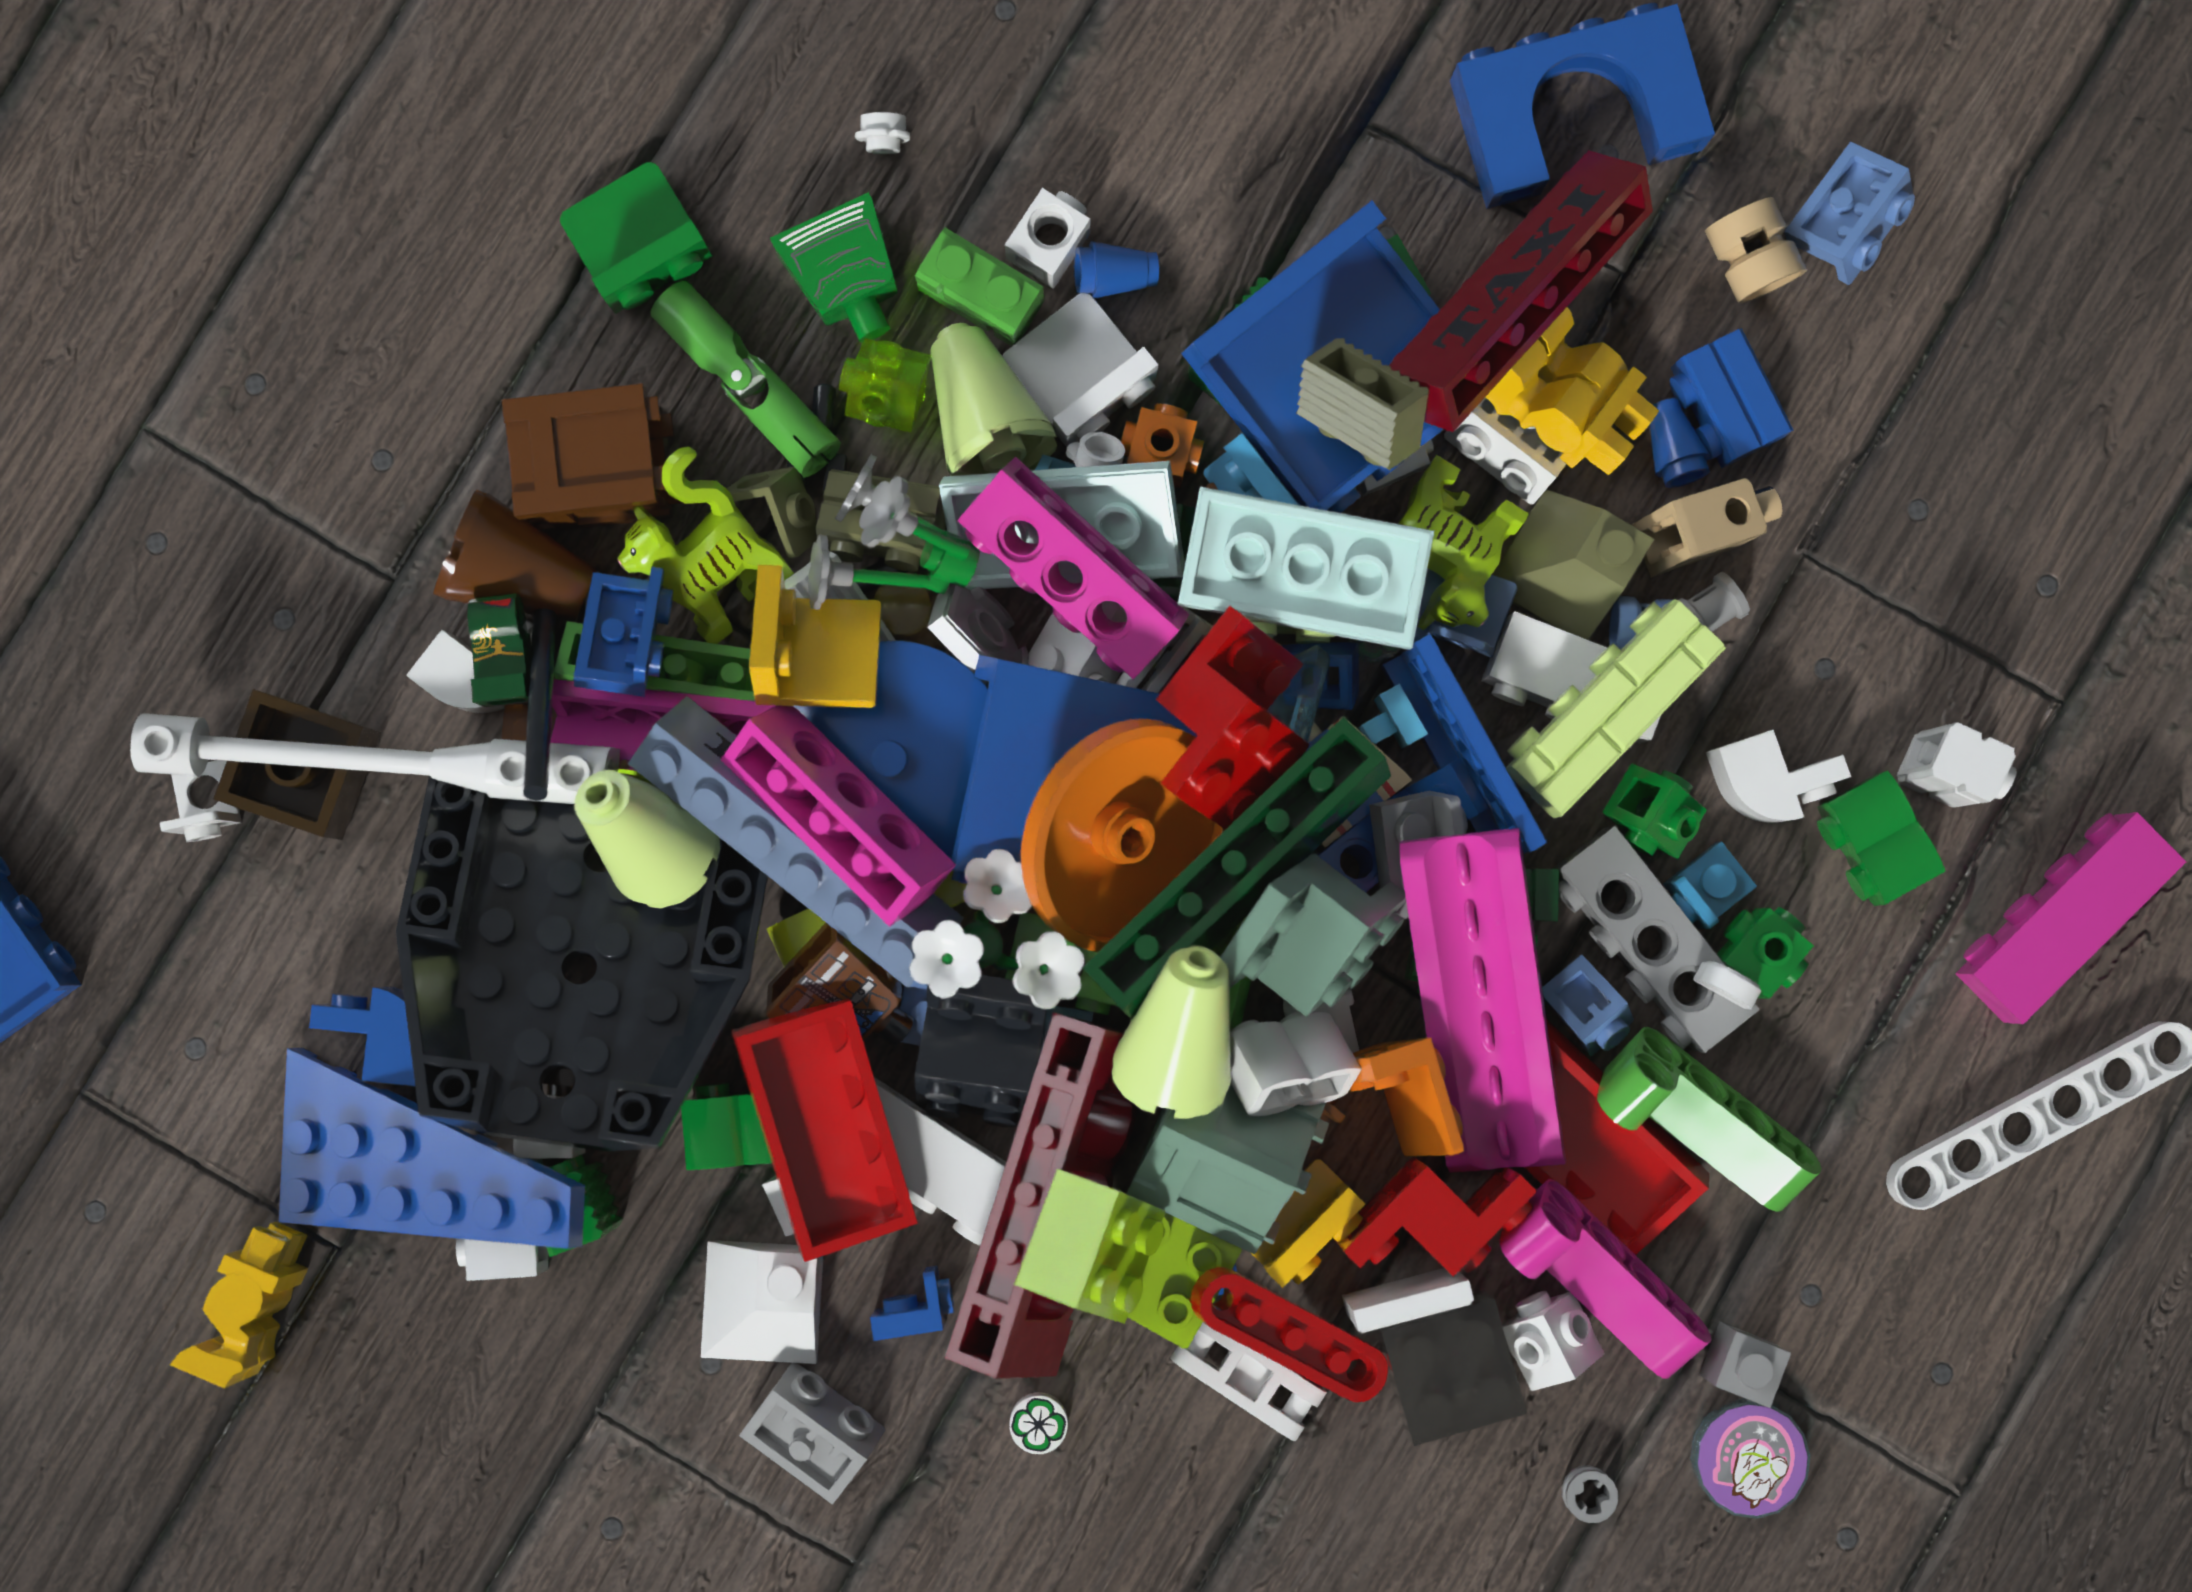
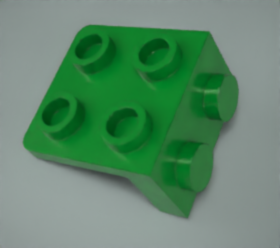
M652 162L642 164L564 210L560 216V223L593 277L592 281L614 314L640 306L653 296L654 291L673 280L679 281L691 276L702 267L703 262L712 258L703 238L692 220H690L658 165Z

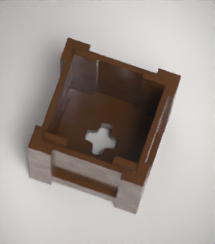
M643 384L502 399L513 491V512L517 519H526L545 533L634 523L638 520L633 511V506H643L656 520L673 518L672 505L681 504V501L669 496L662 484V467L666 462L664 438L674 437L672 414H662L658 396L649 397Z

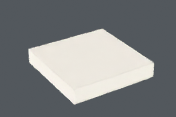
M1445 1268L1342 1295L1346 1313L1361 1333L1467 1306L1474 1301L1469 1280L1460 1272L1453 1277Z

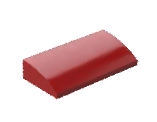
M846 999L814 1006L731 1030L795 1240L804 1262L918 1224L851 1000Z
M1546 1019L1566 1164L1524 1168L1542 1185L1548 1179H1552L1564 1186L1627 1248L1637 1255L1709 1189L1710 1173L1651 1118L1648 1117L1637 1130H1629L1615 1123L1603 1111L1597 1100V1092L1603 1072Z

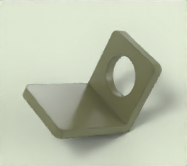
M794 466L746 475L727 488L734 502L766 497L785 552L789 558L800 556L814 542H817L815 506L812 498L807 494L799 471Z

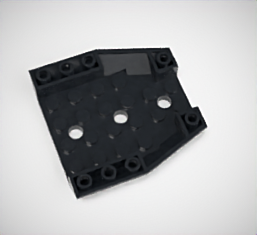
M429 775L396 927L419 1115L435 1121L502 1138L607 1152L660 1148L750 982L768 876L719 837V856L717 861L712 857L710 865L704 874L708 879L702 888L682 903L664 908L649 907L647 904L633 901L622 894L608 871L594 872L587 867V857L595 847L576 814L575 804L490 798L486 793L432 779L431 775ZM578 956L591 957L597 963L595 975L591 980L583 984L571 983L565 977L568 963ZM556 1069H567L573 1072L575 1076L573 1090L567 1096L559 1099L546 1096L543 1091V1083L547 1075Z

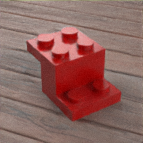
M1232 606L1227 608L1156 698L1161 705L1197 734V737L1160 783L1173 795L1225 830L1296 763L1310 746L1307 741L1268 711L1277 697L1287 689L1292 678L1304 664Z
M1412 1157L1358 1212L1363 1219L1356 1229L1340 1243L1335 1239L1334 1241L1359 1268L1368 1260L1376 1265L1397 1245L1399 1239L1394 1234L1402 1226L1454 1277L1461 1269L1466 1273L1474 1270L1491 1251V1247L1487 1242L1503 1226L1510 1231L1530 1213L1533 1205L1528 1200L1537 1190L1519 1173L1508 1167L1498 1168L1464 1203L1427 1165Z

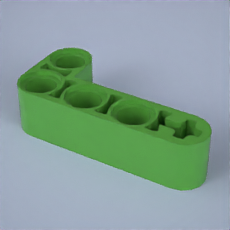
M1643 1027L1604 1069L1597 1092V1100L1603 1111L1615 1123L1629 1130H1637L1648 1117L1756 1201L1772 1211H1782L1822 1170L1815 1154L1802 1141L1682 1050L1669 1038L1653 1028Z

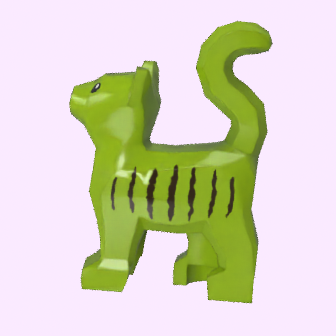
M690 447L679 448L668 457L662 467V484L669 496L684 504L708 503L712 511L687 538L675 546L668 528L663 523L656 520L643 506H633L632 508L638 521L626 533L625 548L618 556L621 567L628 573L640 572L650 575L651 567L664 568L663 589L673 590V601L696 614L693 620L698 626L697 632L708 643L718 644L733 632L732 625L718 600L717 592L738 576L735 585L750 602L755 598L758 565H782L784 581L792 576L794 572L775 547L755 533L736 507L729 490L717 481H689L685 478L684 471L696 457V451Z
M1438 455L1434 457L1411 490L1407 512L1398 522L1400 525L1434 531L1427 568L1446 579L1431 595L1428 605L1419 620L1418 628L1425 630L1435 620L1453 628L1463 624L1478 628L1486 621L1489 615L1485 603L1484 585L1499 565L1503 542L1510 535H1515L1529 513L1512 502L1505 500L1485 521L1475 525L1458 513L1467 503L1470 494L1465 491L1455 493L1443 489L1444 485L1454 484L1460 469Z

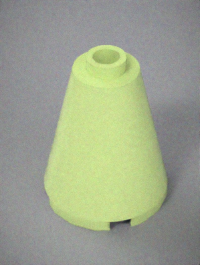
M956 323L940 331L930 351L946 467L950 476L999 473L1014 457H1017L1030 470L1035 469L1043 454L1051 456L1056 450L1057 443L1054 437L1057 436L1052 423L982 328L969 326L967 323Z
M603 770L588 777L577 791L575 797L576 814L613 882L622 894L633 901L647 904L649 907L664 908L682 903L702 888L708 879L704 874L710 865L712 857L717 861L719 856V836L659 788L617 771Z
M1185 948L1174 952L1170 956L1115 1048L1112 1069L1113 1081L1123 1096L1141 1109L1154 1114L1156 1106L1175 1109L1174 1118L1188 1119L1210 1113L1223 1103L1231 1082L1229 971L1225 962L1207 948Z

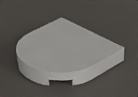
M952 584L944 595L939 594L937 596L927 628L974 674L979 655L1025 665L1029 664L1026 646L1018 650L1008 630L1015 622L1005 608L985 589L976 587L969 590ZM981 679V681H982L987 687H989V682H990V681H986V680H982V679Z

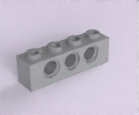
M1616 826L1603 828L1552 868L1559 869L1558 896L1574 913L1580 908L1595 926L1589 931L1592 939L1609 958L1616 954L1630 971L1625 976L1628 985L1644 1003L1647 1004L1651 1000L1655 1002L1666 1016L1660 1022L1661 1026L1672 1041L1682 1050L1689 1046L1693 1051L1706 1053L1760 1010L1756 1004H1754L1752 1009H1744L1697 983L1696 996L1691 1002L1682 1004L1676 999L1673 985L1681 973L1688 972L1694 977L1702 962L1713 961L1722 965L1724 963ZM1611 880L1618 882L1626 892V903L1615 914L1609 912L1601 901L1602 889ZM1647 926L1656 929L1662 939L1659 953L1651 959L1644 957L1637 947L1638 935Z

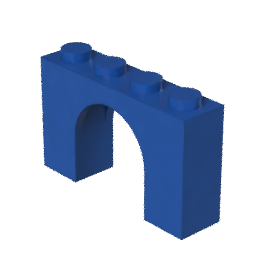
M1648 3L1629 10L1625 13V18L1604 23L1603 18H1591L1574 25L1570 29V33L1550 38L1549 33L1540 32L1522 38L1516 43L1515 48L1495 53L1493 47H1484L1471 51L1461 58L1462 62L1457 63L1450 79V84L1486 209L1540 195L1548 183L1550 177L1533 121L1532 102L1535 91L1542 84L1563 73L1576 71L1594 73L1608 79L1623 92L1632 108L1648 165L1700 152L1706 147L1715 135L1678 4L1659 9L1657 3Z

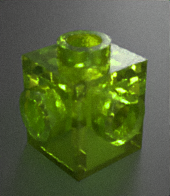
M865 338L856 359L847 357L843 365L839 391L848 393L844 416L863 420L872 426H887L911 433L924 402L931 355L902 348V346L892 341H875Z

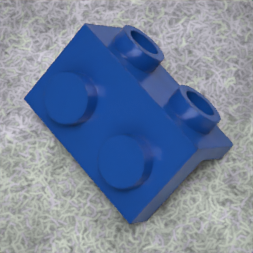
M651 567L649 580L593 572L573 676L574 687L645 697L648 677H660L664 642L655 641L658 623L669 624L672 609L673 590L663 589L664 568Z

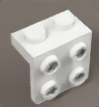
M1087 293L1075 296L1002 355L1052 423L1055 434L1066 447L1073 442H1077L1087 433L1102 432L1111 423L1107 417L1124 404L1128 408L1137 405L1156 387L1153 381L1157 377V362L1144 347L1136 352L1095 299Z

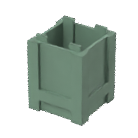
M1230 1083L1223 1103L1206 1115L1188 1119L1174 1118L1175 1109L1162 1107L1127 1194L1163 1209L1166 1213L1255 1255L1263 1240L1273 1245L1280 1227V1223L1275 1222V1219L1293 1192L1296 1191L1303 1195L1306 1192L1312 1174L1302 1170L1312 1139L1319 1143H1322L1329 1125L1328 1122L1320 1119L1325 1103L1310 1106L1298 1104L1279 1113L1266 1116H1250L1247 1114Z

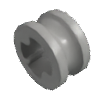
M1583 1465L1572 1469L1565 1477L1562 1484V1498L1566 1507L1579 1520L1586 1523H1600L1608 1519L1615 1512L1618 1504V1490L1610 1477L1601 1469L1592 1465ZM1587 1480H1592L1597 1488H1600L1602 1485L1604 1486V1493L1596 1496V1506L1593 1508H1588L1582 1500H1579L1578 1503L1575 1501V1495L1584 1492L1583 1482Z

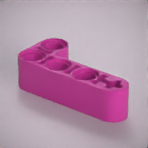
M1548 1179L1537 1189V1192L1528 1200L1533 1205L1532 1210L1515 1228L1508 1231L1503 1226L1499 1245L1508 1261L1519 1272L1530 1279H1536L1547 1270L1633 1354L1661 1378L1668 1379L1711 1342V1334L1700 1317L1575 1196L1557 1181Z

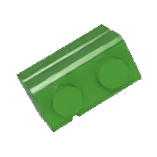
M946 227L939 234L915 274L919 291L983 330L989 331L993 329L994 336L1011 347L1022 339L1044 302L1042 285Z

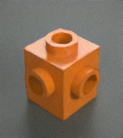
M1157 403L1154 405L1153 410L1141 407L1138 422L1126 421L1121 439L1125 447L1124 456H1128L1127 464L1170 461L1174 487L1181 489L1185 471L1196 474L1204 445V440L1194 438L1197 421L1187 419L1188 412L1176 406ZM1153 436L1173 440V446L1167 451H1158L1152 446L1151 439Z

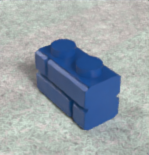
M1742 328L1686 354L1671 367L1674 374L1670 378L1672 393L1675 398L1679 399L1682 408L1691 407L1700 425L1695 431L1711 455L1710 459L1716 457L1721 468L1779 441L1794 430Z

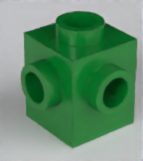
M1631 763L1602 813L1626 832L1624 838L1633 849L1650 857L1654 855L1656 850H1659L1678 859L1687 843L1698 832L1700 821L1707 809L1690 795L1693 786L1683 778L1667 770H1662L1659 775Z
M1778 907L1775 911L1771 908H1755L1750 913L1745 909L1733 919L1724 931L1723 936L1728 941L1717 953V956L1726 967L1744 975L1760 986L1761 993L1758 998L1770 999L1781 985L1784 988H1789L1802 976L1809 965V962L1804 958L1814 945L1801 935L1806 930V927L1787 910ZM1765 944L1767 945V953H1765Z

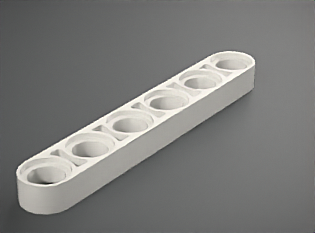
M2158 1021L2148 1024L1899 1158L1891 1165L1886 1179L1889 1194L1896 1202L1912 1209L1925 1210L1942 1203L2188 1070L2192 1066V1031L2181 1023ZM2166 1031L2174 1033L2181 1044L2178 1058L2168 1064L2159 1061L2154 1052L2156 1038ZM2116 1058L2124 1060L2129 1065L2131 1071L2128 1085L2118 1091L2110 1089L2103 1077L2107 1063ZM2065 1085L2073 1086L2079 1092L2081 1098L2078 1112L2068 1118L2060 1116L2055 1111L2053 1105V1097L2056 1091ZM2015 1112L2023 1113L2029 1119L2031 1125L2028 1138L2018 1145L2009 1143L2003 1134L2005 1119ZM1971 1139L1979 1146L1981 1152L1980 1161L1973 1170L1962 1172L1954 1165L1952 1159L1953 1149L1960 1141ZM1921 1166L1929 1174L1931 1180L1930 1188L1924 1196L1911 1199L1903 1191L1902 1177L1910 1168Z

